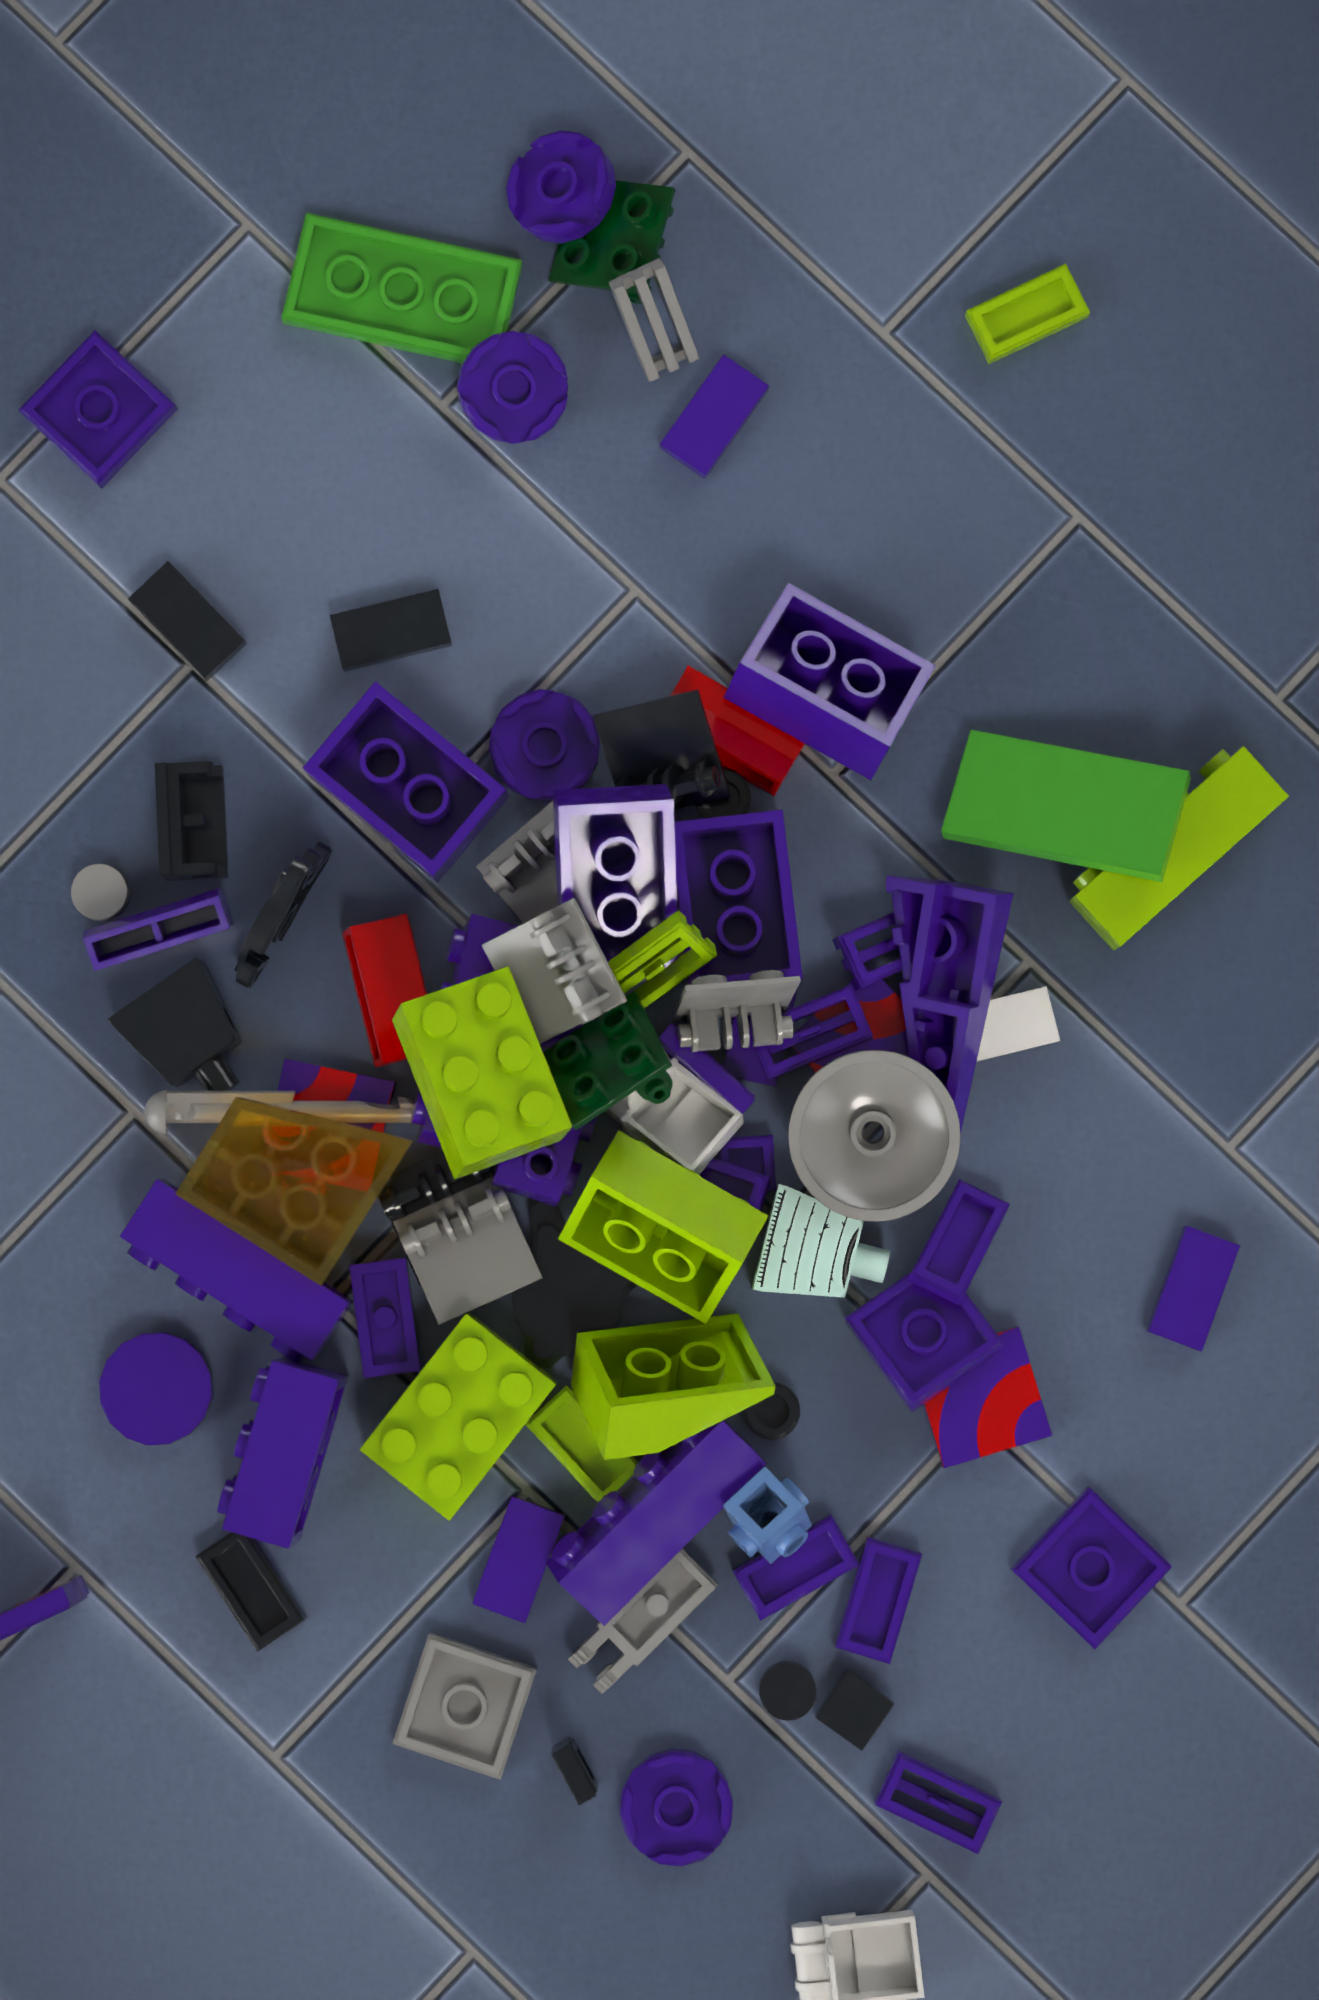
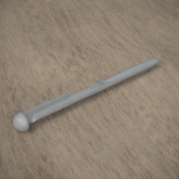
M163 1090L152 1095L147 1101L145 1119L154 1131L161 1134H167L168 1123H411L415 1101L407 1097H398L399 1104L383 1105L364 1101H293L295 1091Z

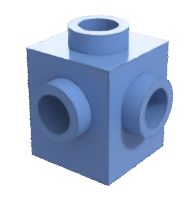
M764 1467L723 1505L733 1525L728 1534L748 1556L752 1557L758 1551L772 1564L780 1555L784 1558L792 1555L806 1541L808 1537L807 1530L812 1526L805 1510L809 1500L789 1478L786 1477L780 1482ZM775 1517L763 1528V1524L767 1519Z

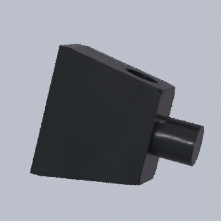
M197 957L107 1019L112 1027L171 1086L179 1087L194 1076L205 1091H231L240 1083L223 1056L242 1043L241 1038L208 967Z

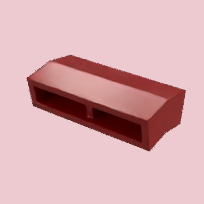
M688 665L670 696L698 689L722 767L739 774L744 780L775 797L804 748L805 743L723 698L728 689L727 687Z
M403 914L350 926L342 932L375 1068L408 1061L392 1019L401 1003L428 994L409 916Z

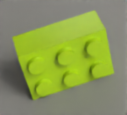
M509 966L400 1004L392 1022L454 1180L559 1142L571 1130L572 1124Z
M618 1130L591 1175L558 1240L706 1324L742 1266L768 1215L754 1208L747 1201L735 1197L705 1180L693 1170L686 1169L656 1152L644 1142L635 1140Z
M466 1313L359 1450L450 1521L558 1381L527 1359L524 1354L472 1313Z

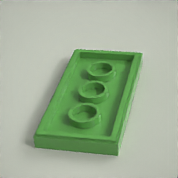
M306 213L281 320L286 325L463 363L471 349L490 335L508 332L523 263L520 259Z
M970 730L941 833L943 838L1163 882L1191 777L1187 770Z

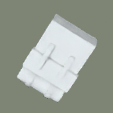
M675 1057L672 1060L669 1058L672 1066L666 1072L670 1075L673 1086L670 1097L665 1102L654 1104L643 1099L637 1091H634L604 1112L618 1123H621L622 1131L628 1136L644 1142L656 1152L700 1175L744 1123L743 1114L679 1064Z
M913 1910L856 1916L855 1912L821 1916L822 1923L807 1921L795 1923L791 1926L793 1942H791L790 1946L791 1953L795 1955L797 1972L795 1988L799 1992L800 2000H909L925 1998Z

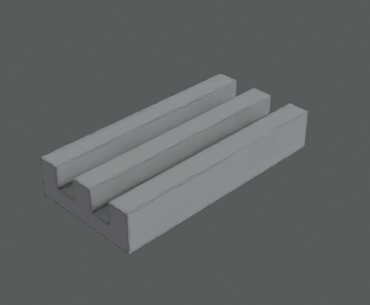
M659 258L608 282L643 373L649 382L660 378L658 372L667 368L669 373L679 369L678 362L687 359L689 363L700 359L665 265ZM653 276L679 345L674 348L671 347L646 281ZM634 285L661 353L653 358L626 292V289Z

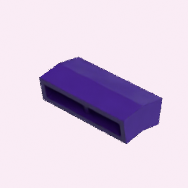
M217 888L85 930L82 939L93 969L97 971L229 929L230 925H234L224 891ZM214 904L219 918L166 934L162 920ZM151 925L154 939L104 954L100 940Z

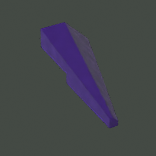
M887 875L886 891L892 894L896 926L892 928L893 941L895 945L899 946L904 979L900 983L909 1055L910 1058L918 1061L933 1072L947 1089L957 1110L961 1134L1014 893L959 882Z

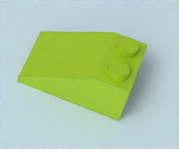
M738 1313L712 1316L706 1324L698 1319H688L577 1333L571 1387L604 1460L659 1453L774 1395L775 1384Z

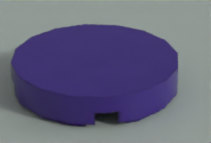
M560 130L540 136L530 144L532 149L526 152L523 158L519 155L511 167L506 187L509 209L522 228L541 241L562 244L582 238L600 224L611 208L616 189L614 167L604 150L580 132Z
M510 331L490 335L471 349L460 367L457 392L461 410L473 428L491 440L516 444L536 440L555 426L566 409L568 377L564 363L552 346L536 335Z
M538 689L518 695L501 709L491 730L489 752L496 774L509 790L528 800L552 802L553 790L580 789L588 783L598 765L601 742L593 717L580 701L563 693Z
M168 1332L144 1333L122 1343L107 1359L99 1380L100 1404L109 1423L125 1438L144 1445L171 1444L191 1434L206 1417L214 1397L213 1373L204 1354L186 1339Z
M668 1749L649 1755L632 1769L622 1788L620 1817L626 1837L641 1853L658 1864L682 1867L704 1860L721 1844L731 1827L733 1799L727 1779L713 1761L694 1751Z

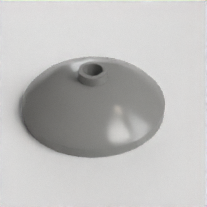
M863 1050L843 1055L827 1063L804 1085L794 1103L790 1116L788 1132L789 1150L793 1165L801 1182L824 1206L840 1215L855 1220L888 1221L906 1216L930 1202L945 1186L953 1172L959 1154L960 1123L950 1094L942 1082L928 1068L918 1061L896 1052ZM875 1121L883 1126V1134L880 1139L868 1141L862 1136V1128L868 1122Z

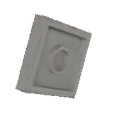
M430 1632L392 1744L501 1780L537 1668Z

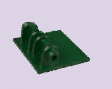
M615 180L616 189L611 208L600 224L585 236L558 244L548 281L611 290L609 281L658 258L660 259L661 256L658 254V250L663 248L665 244L662 236L667 218L671 217L674 212L671 204L676 189L674 187ZM649 278V279H647L646 281H647L648 286H649V289H650V291H651V290H652V287L649 285L651 278ZM635 285L626 289L631 303L642 304Z
M635 990L625 996L627 999L625 1003L585 1023L543 1052L570 1122L575 1130L634 1091H637L643 1099L654 1104L663 1103L670 1097L673 1082L666 1070L672 1064Z

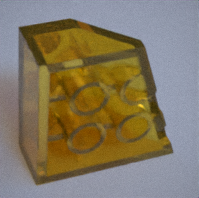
M237 1096L175 1194L322 1286L331 1275L389 1183L413 1140Z

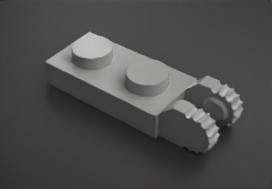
M682 1548L605 1626L598 1622V1628L571 1654L568 1660L576 1668L586 1664L597 1653V1649L609 1638L623 1654L597 1675V1680L593 1686L603 1694L633 1664L638 1666L718 1586V1583Z

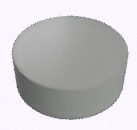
M93 864L82 869L74 878L71 886V898L76 909L84 916L95 921H109L119 916L127 907L130 898V888L126 878L115 868L106 864Z

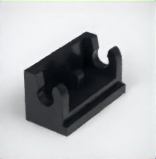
M207 761L155 763L159 875L167 881L229 878L224 767L222 765H213V762Z

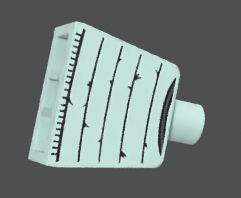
M778 1184L751 1289L762 1292L845 1298L850 1275L883 1283L890 1250L859 1243L863 1226L862 1220H855L840 1215L824 1206L816 1198L791 1187Z

